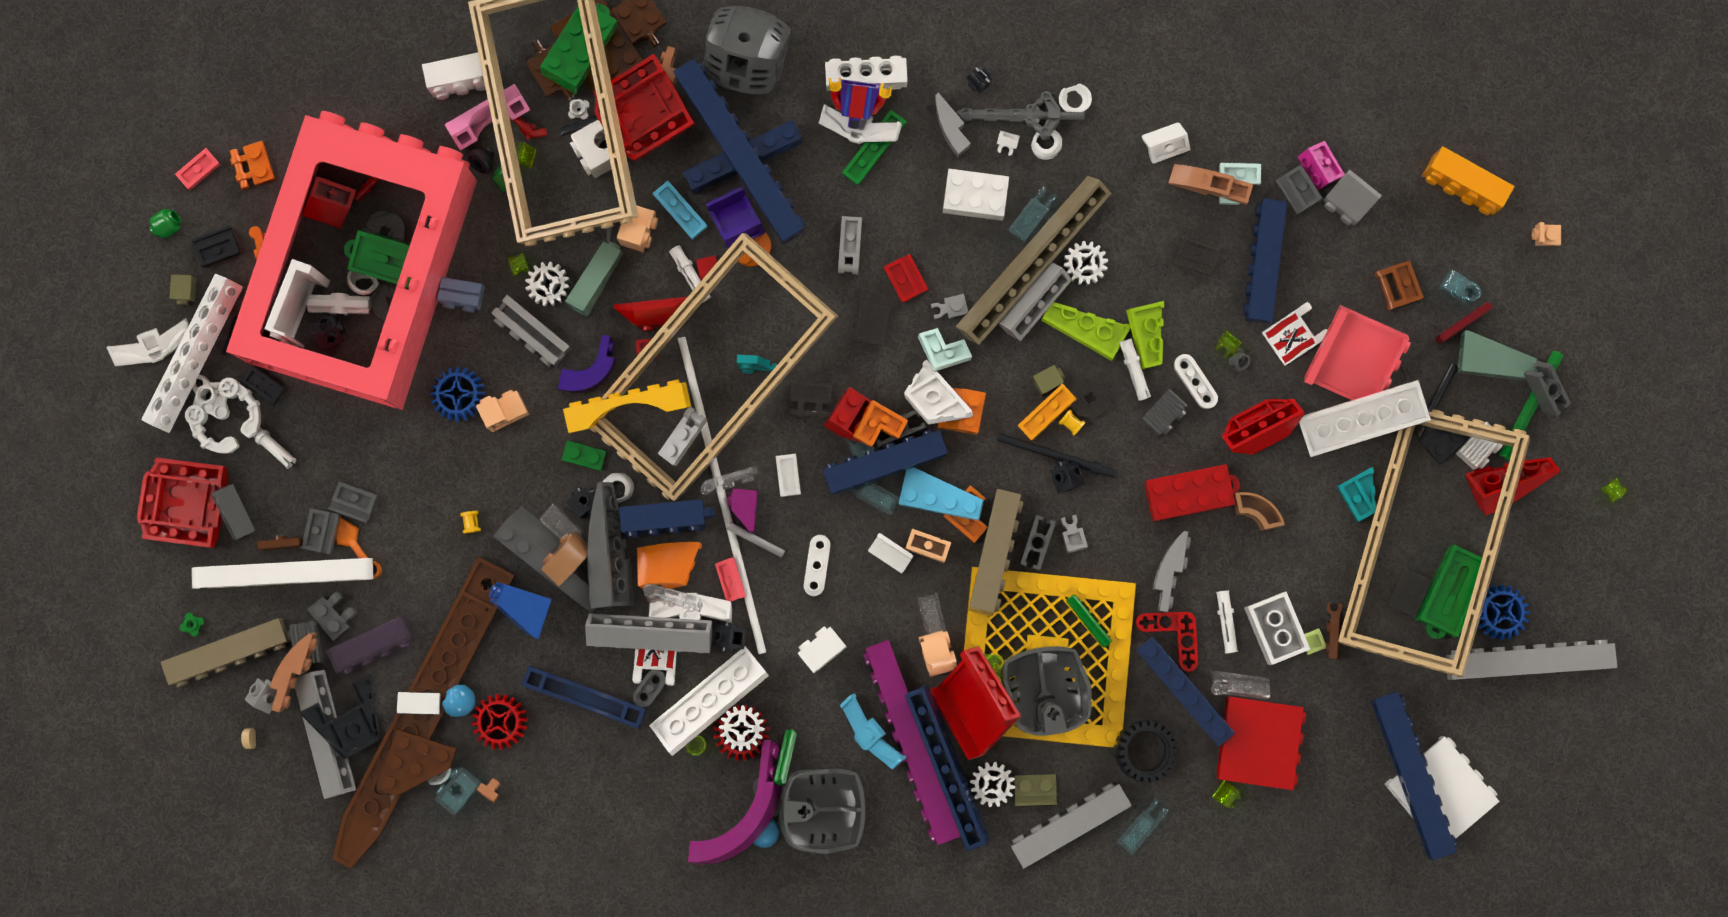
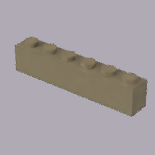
M1000 489L996 491L968 611L993 616L994 611H999L1001 599L997 598L999 591L1003 592L1006 581L1002 579L1004 571L1008 572L1010 564L1007 554L1012 552L1015 541L1011 540L1012 532H1017L1019 521L1015 519L1017 513H1021L1024 502L1020 501L1021 494Z
M277 618L161 661L168 685H176V688L189 684L188 680L195 678L197 681L208 677L207 673L215 670V673L228 669L227 665L234 663L235 666L246 663V658L252 656L255 659L267 655L266 651L274 649V651L282 650L289 643L287 630L283 619Z

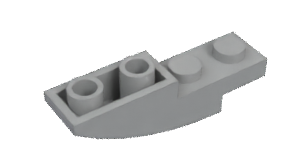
M1183 531L1172 542L1158 567L1152 590L1160 591L1159 612L1166 613L1168 609H1172L1174 597L1171 596V589H1175L1177 579L1173 575L1174 573H1182L1183 569L1186 570L1188 557H1185V551L1189 549L1191 537H1188L1187 531Z

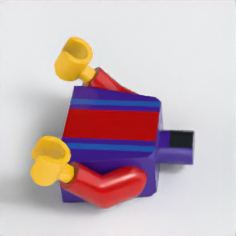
M840 77L838 82H832L831 78H829L830 97L835 108L841 111V116L849 117L848 127L852 129H860L861 119H870L871 115H875L885 104L887 98L891 96L892 86L889 89H884V83L880 84L879 89V84L844 80Z

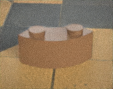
M1248 492L1234 494L1236 515H1245L1252 518L1257 523L1260 531L1285 525L1278 509L1266 498Z
M576 531L571 535L569 533L565 534L559 541L561 544L553 554L550 552L542 560L544 564L541 570L558 586L587 557L588 543Z

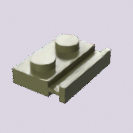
M1056 774L1014 775L1015 806L1057 805Z

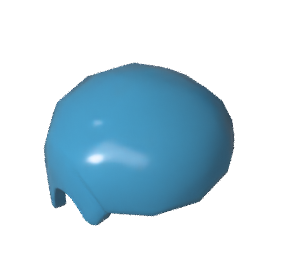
M455 685L446 692L447 695L442 702V706L451 717H462L473 710L476 700L472 689L466 685Z
M773 818L763 833L753 843L760 848H768L777 842L780 830Z

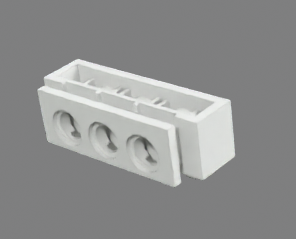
M891 56L890 59L871 57L869 60L851 58L849 61L831 59L829 62H825L827 91H830L829 78H831L832 82H838L839 77L844 80L879 84V89L881 83H884V89H889L890 86H892V90L907 87L906 58L901 56ZM887 70L890 71L891 74L883 75L881 72ZM867 71L870 72L871 75L863 76L861 73ZM845 72L851 74L849 77L841 76Z

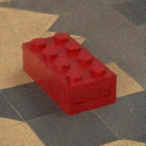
M1227 464L1146 480L1144 487L1152 522L1233 506L1236 504L1234 494L1240 488L1239 480L1236 476L1229 475Z

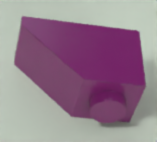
M733 489L732 493H728L727 505L731 506L733 513L748 531L754 533L758 491Z

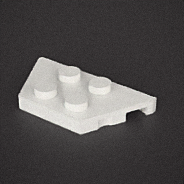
M925 360L919 374L916 373L912 384L904 392L908 402L927 424L972 417V410L937 371H933L930 363Z

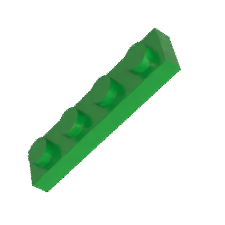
M892 110L881 121V123L901 122V130L907 123L906 120ZM893 141L865 142L844 169L842 175L859 186Z

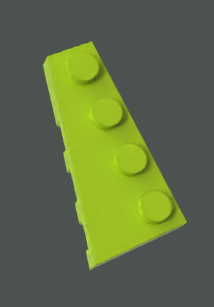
M1055 302L1047 309L1041 319L1044 323L1111 361L1120 347L1119 342L1125 339L1131 328L1129 324H1121L1115 322L1116 320L1095 316L1096 314L1077 311L1075 308Z

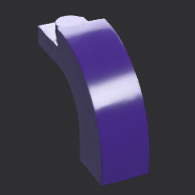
M602 335L598 357L590 368L583 371L562 369L558 389L569 393H583L600 386L609 377L615 366L616 359L609 357V354H613L615 345L612 342V338Z

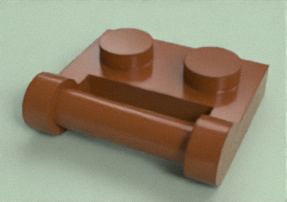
M1410 260L1374 273L1376 279H1379L1388 303L1386 305L1388 311L1424 298ZM1386 275H1392L1401 300L1395 301Z

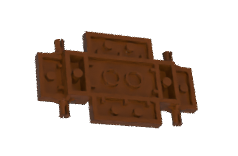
M594 0L595 4L600 3L609 9L604 0ZM623 0L618 6L611 10L609 9L610 16L617 20V29L604 48L611 80L643 61L634 48L635 45L647 38L653 48L657 47L656 44L658 46L661 44L655 33L667 23L653 0ZM573 13L550 27L557 39ZM536 39V42L533 41L532 45L538 53L525 62L547 98L556 92L563 91L568 101L571 100L570 96L573 99L575 95L571 91L541 75L540 66L553 45L544 48L540 40ZM591 70L584 82L591 93L594 94L595 85Z

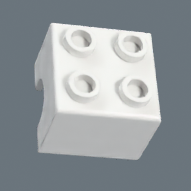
M599 120L571 135L573 141L570 145L576 156L583 158L580 162L588 176L592 174L594 178H597L612 169L608 149L599 148L600 143L606 140L603 126Z

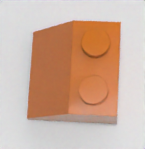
M952 388L972 410L973 416L940 422L937 428L978 435L986 393Z

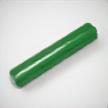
M1072 595L1066 600L1103 648L1107 647L1112 640L1078 597Z
M793 729L786 730L783 737L774 782L779 786L786 784L797 736Z

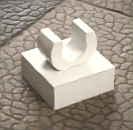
M1000 131L997 144H999L998 152L1001 153L1002 148L1006 146L1009 148L1008 155L1011 156L1013 150L1017 148L1020 136Z

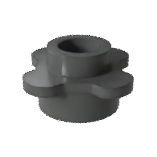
M1239 348L1229 358L1228 362L1235 367V371L1240 372L1249 366L1250 356L1246 355L1242 348Z

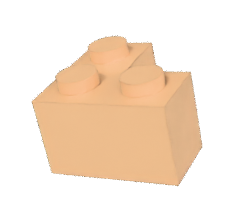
M636 205L639 217L633 218L631 223L621 224L617 240L621 246L644 253L645 248L649 249L652 241L650 232L651 229H656L658 218H656L655 211Z
M509 390L503 393L500 399L488 396L479 401L480 404L476 405L486 428L491 432L529 415L518 391L513 392V390Z

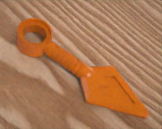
M340 517L335 539L336 544L350 546L358 558H368L357 543L359 528ZM373 561V564L377 567V572L373 575V579H376L381 575L382 568L378 562Z

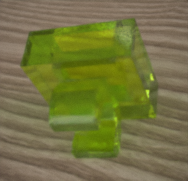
M518 142L515 148L519 165L532 168L537 149L524 142Z
M1226 330L1218 340L1219 343L1215 350L1218 351L1220 347H1225L1227 352L1224 357L1226 358L1230 353L1234 354L1242 343Z
M1223 781L1212 798L1227 808H1234L1233 801L1236 798L1240 800L1241 796L1237 788Z

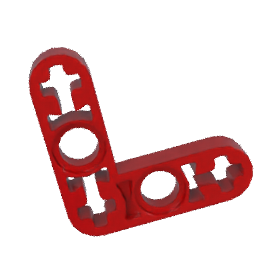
M1144 613L1136 618V627L1141 632L1177 631L1179 667L1187 672L1196 669L1198 666L1196 619L1192 613ZM1184 615H1187L1188 619L1192 620L1188 624V630L1192 629L1193 634L1188 632L1181 634V630H1185V624L1181 623ZM1153 616H1157V629H1154V624L1147 625V629H1144L1143 625L1139 624L1143 617H1146L1148 621L1154 620ZM1167 616L1171 619V625L1168 628H1163L1160 625L1161 617ZM1184 636L1192 638L1193 643L1191 647L1185 648L1182 645L1181 640ZM1182 650H1194V654L1189 653L1190 660L1194 661L1190 668H1187V665H1183V661L1186 660V654L1182 655Z

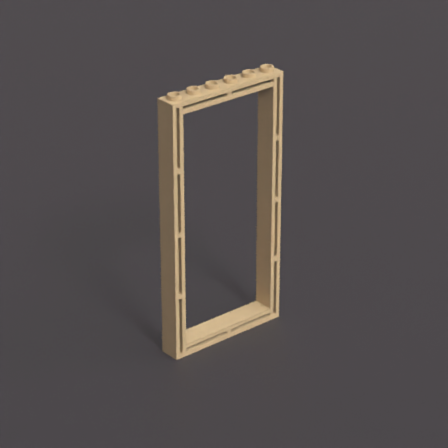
M474 0L468 2L517 243L525 244V246L536 245L539 240H544V242L554 241L556 236L563 235V238L575 236L577 231H582V233L592 232L594 227L601 226V229L610 228L616 222L621 224L631 223L633 218L639 217L594 0H577L619 207L533 228L531 226L488 14L542 0Z
M742 233L604 394L601 400L609 399L608 395L619 392L621 396L625 394L744 253L749 255L818 319L677 482L612 425L605 416L598 421L594 428H590L591 431L598 432L602 436L601 439L604 443L618 450L616 453L622 459H628L636 472L643 473L647 477L646 480L649 484L660 488L663 491L662 495L669 501H677L838 317L835 312L747 233Z
M1432 410L1429 412L1431 420L1419 425L1513 447L1454 660L1356 634L1415 425L1398 431L1338 642L1342 645L1463 678L1530 437L1523 430L1514 429L1513 432L1505 430L1506 427L1493 424L1492 427L1485 425V422L1473 419L1471 422L1464 420V417L1453 414L1450 417L1444 415L1442 411Z

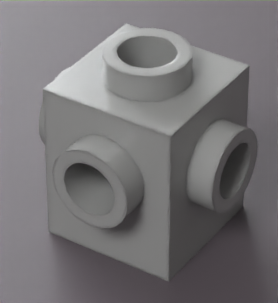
M257 678L244 700L254 708L270 714L277 690L269 688L272 680L266 679V681Z

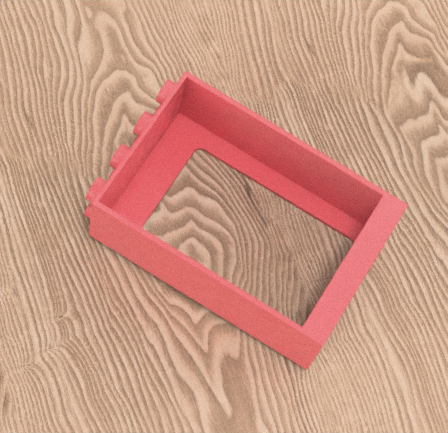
M321 111L319 119L305 115L226 352L251 365L403 410L438 302L441 278H446L477 180L469 170L470 163L462 160L463 154L454 149L439 146L437 154H434L422 148L423 141L408 135L400 134L398 142H394L390 138L383 136L385 132L383 129L368 123H360L357 131L344 124L345 118L331 112ZM321 162L412 188L425 194V201L372 363L368 368L262 336L302 218L301 214L313 177L316 176ZM428 217H432L428 225L429 229L425 228ZM408 278H412L408 286L409 290L405 289ZM388 339H391L392 341H390L388 347L389 352L385 351Z

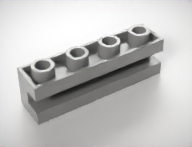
M506 295L502 300V305L499 308L496 307L491 313L496 317L493 321L501 328L506 325L511 329L509 334L517 341L520 338L526 342L524 347L534 354L536 351L542 355L540 360L548 367L551 364L557 367L571 350L570 346L511 297Z

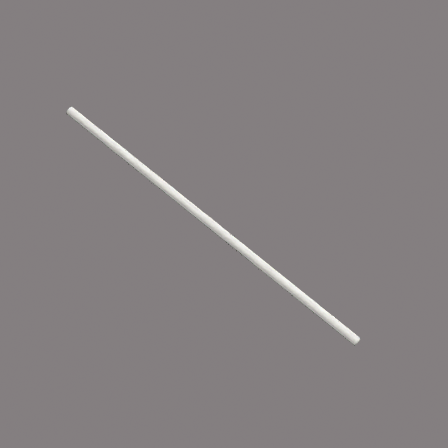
M686 337L678 338V343L696 413L706 418ZM707 422L701 430L705 448L712 441ZM715 458L710 463L727 530L730 522L733 523L729 505H727L728 501L717 458ZM727 530L733 557L746 595L744 600L758 654L766 653L737 536L735 533Z

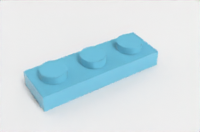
M666 181L652 193L692 240L708 227L669 181Z

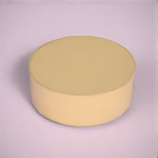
M246 728L242 731L241 741L245 749H254L256 747V732L254 728Z

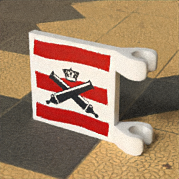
M1308 302L1262 332L1284 366L1322 342L1327 332V329L1314 336L1302 320L1301 316L1312 308Z
M635 649L633 682L635 684L642 682V669L667 671L666 684L673 686L675 684L677 651Z

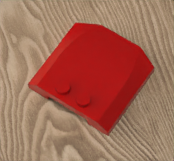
M652 54L611 80L625 153L632 160H639L695 125L692 115L655 54ZM595 90V115L602 124L599 104Z
M156 458L151 470L147 471L143 476L137 512L138 524H141L144 534L142 538L214 548L219 539L222 517L210 493L228 485L227 467Z

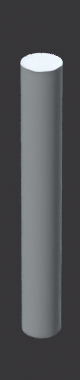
M731 522L727 530L781 558L785 552L780 547Z

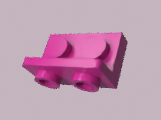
M1325 141L1308 148L1298 156L1301 165L1318 191L1345 175Z

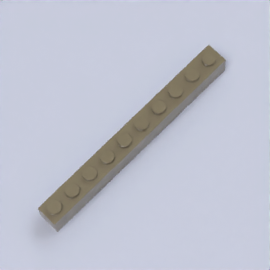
M1087 176L955 326L968 340L979 345L1112 194L1107 187L1096 178Z

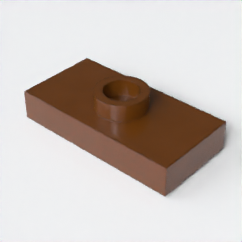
M286 535L274 536V540L257 541V546L262 551L297 548L302 546L303 539H287Z

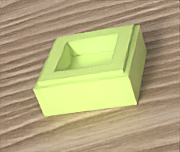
M1319 628L1304 634L1310 650L1306 651L1307 655L1326 648V643Z

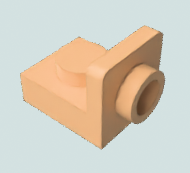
M1539 222L1535 225V228L1532 229V240H1535V245L1560 246L1561 225H1544V222Z

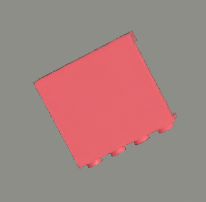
M1340 305L1306 372L1304 382L1310 385L1314 383L1350 400L1378 393L1384 389L1387 390L1392 382L1390 378L1392 372H1397L1401 364L1399 359L1402 353L1406 354L1411 342H1408L1409 336Z

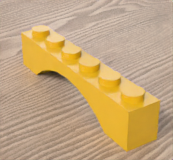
M678 379L667 382V386L661 388L659 384L647 386V391L640 392V388L628 390V395L621 396L620 392L608 395L609 399L601 400V397L588 399V404L582 405L581 401L569 403V408L563 409L568 433L594 428L598 421L608 412L629 403L649 404L666 412L691 407L686 382L680 383Z

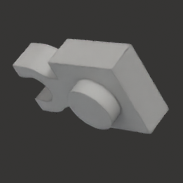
M964 294L944 298L945 304H931L932 309L937 307L941 311L939 314L933 315L934 320L941 318L944 314H948L950 319L968 313Z
M1076 515L1072 516V524H1067L1065 517L1061 518V524L1066 529V532H1062V537L1067 554L1088 548L1083 528L1077 529L1078 520Z

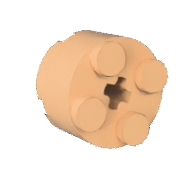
M938 631L918 637L930 677L954 670L957 662L954 651L949 652L951 642L947 631Z

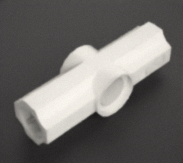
M331 293V295L309 294L307 309L309 313H330V315L334 316L336 314H344V316H348V314L370 315L372 302L370 296H349L344 293Z

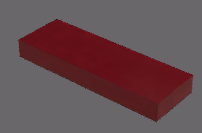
M1490 302L1481 305L1436 336L1435 340L1438 344H1441L1493 308Z

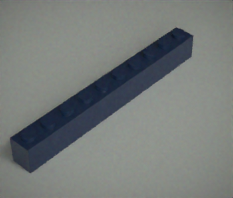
M692 59L674 70L675 78L782 244L785 245L804 233L803 226L805 223L799 214L796 216L792 211L794 208L792 202L788 197L785 199L781 194L783 191L781 185L777 180L774 182L770 177L772 174L770 168L766 163L763 165L759 160L761 157L756 147L752 148L748 143L750 140L745 130L741 131L737 126L739 124L737 117L734 113L730 114L728 112L726 100L723 96L719 97L716 90L718 88L712 79L708 80L705 73L707 71L702 63L697 64L695 59Z

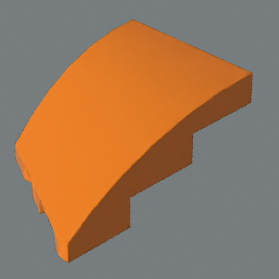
M674 542L637 548L638 586L640 588H647L660 584L667 590L686 586L690 572L695 565V556L698 549L701 550L702 544L700 542Z

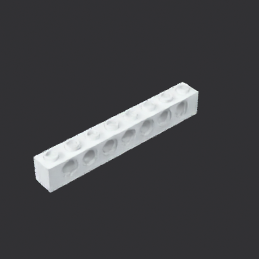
M218 274L214 275L141 419L142 421L170 433L243 286Z

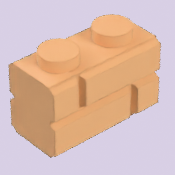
M912 529L905 550L944 563L951 542L940 540V538Z

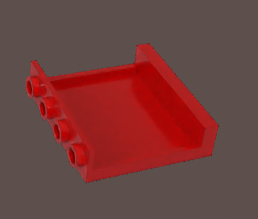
M979 646L964 650L960 654L963 660L938 687L930 689L939 711L968 760L984 756L1021 717Z
M1227 696L1224 720L1236 734L1220 747L1216 779L1293 790L1294 786H1297L1298 774L1295 773L1296 765L1299 766L1301 754L1298 753L1299 745H1302L1303 742L1301 725L1306 720V712H1303L1304 707Z

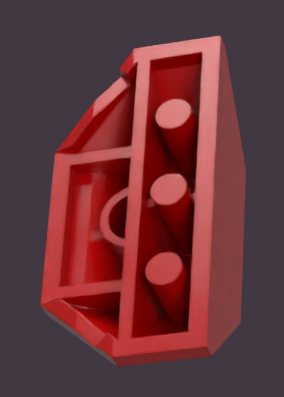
M687 297L614 304V308L636 328L642 329V332L654 331V327H662Z
M1266 399L1231 417L1225 432L1222 434V439L1232 452L1253 455L1288 437L1305 413L1295 399Z

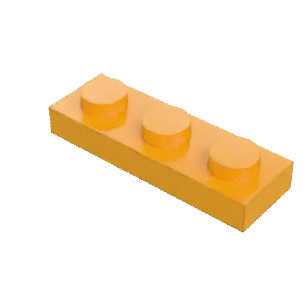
M1061 384L1018 427L1033 441L1077 398L1064 384Z

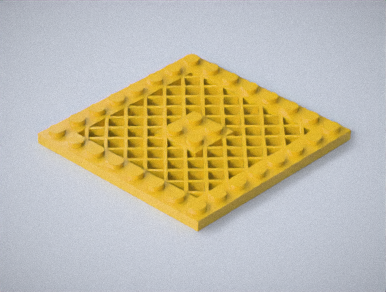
M972 567L968 610L975 585L978 567ZM1004 571L1002 579L1006 580L1003 592L999 591V593L1008 602L990 617L972 611L967 612L964 650L979 646L982 652L985 653L986 643L992 651L986 657L987 660L995 654L1002 663L994 669V672H997L1005 662L997 652L1005 645L1013 653L1010 656L1012 657L1025 648L1026 651L1050 646L1072 648L1079 642L1085 650L1080 655V659L1089 654L1095 662L1088 669L1083 666L1087 676L1093 682L1091 689L1096 686L1102 695L1095 701L1091 698V708L1094 706L1100 713V716L1093 722L1088 719L1087 722L1089 724H1082L1069 732L1047 736L1028 734L1013 725L1003 736L1114 748V745H1117V736L1120 737L1121 735L1120 731L1123 729L1136 583ZM1004 591L1019 593L1012 599H1009ZM1024 593L1038 594V596L1030 601ZM1021 595L1028 604L1019 611L1013 601ZM1044 595L1058 596L1059 598L1050 603ZM1072 595H1076L1087 606L1089 612H1092L1096 617L1098 624H1101L1108 632L1107 635L1110 636L1112 642L1109 644V650L1106 647H1102L1106 654L1097 660L1091 653V650L1100 645L1097 641L1089 649L1082 642V639L1089 633L1091 634V632L1068 605L1065 597L1069 598ZM1042 597L1048 607L1039 612L1033 603ZM1062 599L1069 608L1060 615L1054 608V605ZM1085 599L1098 600L1100 602L1092 608ZM1107 602H1113L1112 608L1107 604ZM1103 603L1109 610V613L1101 619L1094 610ZM1010 604L1017 613L1008 620L1001 611ZM1028 607H1031L1037 614L1030 622L1022 614ZM1051 608L1057 615V618L1049 624L1042 615ZM1070 611L1078 618L1071 626L1063 619V616ZM999 613L1005 623L996 629L990 620ZM1112 615L1111 628L1109 629L1103 621ZM1017 616H1020L1026 623L1019 631L1010 623ZM1038 618L1046 625L1039 633L1031 625ZM1059 620L1067 628L1060 635L1051 627ZM1079 622L1088 630L1080 637L1072 630ZM988 623L994 632L986 638ZM1006 625L1015 633L1008 640H1005L999 632ZM1029 627L1035 635H1027L1026 642L1020 633ZM1049 629L1055 637L1040 635ZM1068 631H1070L1076 639L1069 646V639L1061 638ZM997 634L1004 643L995 650L988 640ZM1018 636L1024 645L1015 652L1009 642ZM1108 656L1106 671L1100 662ZM1096 665L1104 673L1097 680L1089 673ZM1070 667L1064 668V670L1069 671L1068 669H1070ZM1106 677L1104 691L1098 683ZM1104 698V706L1102 712L1096 704ZM1102 719V725H1094Z

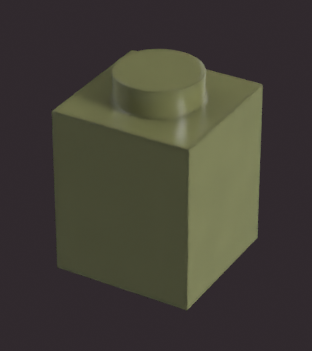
M171 274L169 299L180 306H188L189 302L195 303L197 278L192 275Z
M1055 365L1032 377L1041 396L1064 384L1063 379H1065L1062 370L1056 368Z

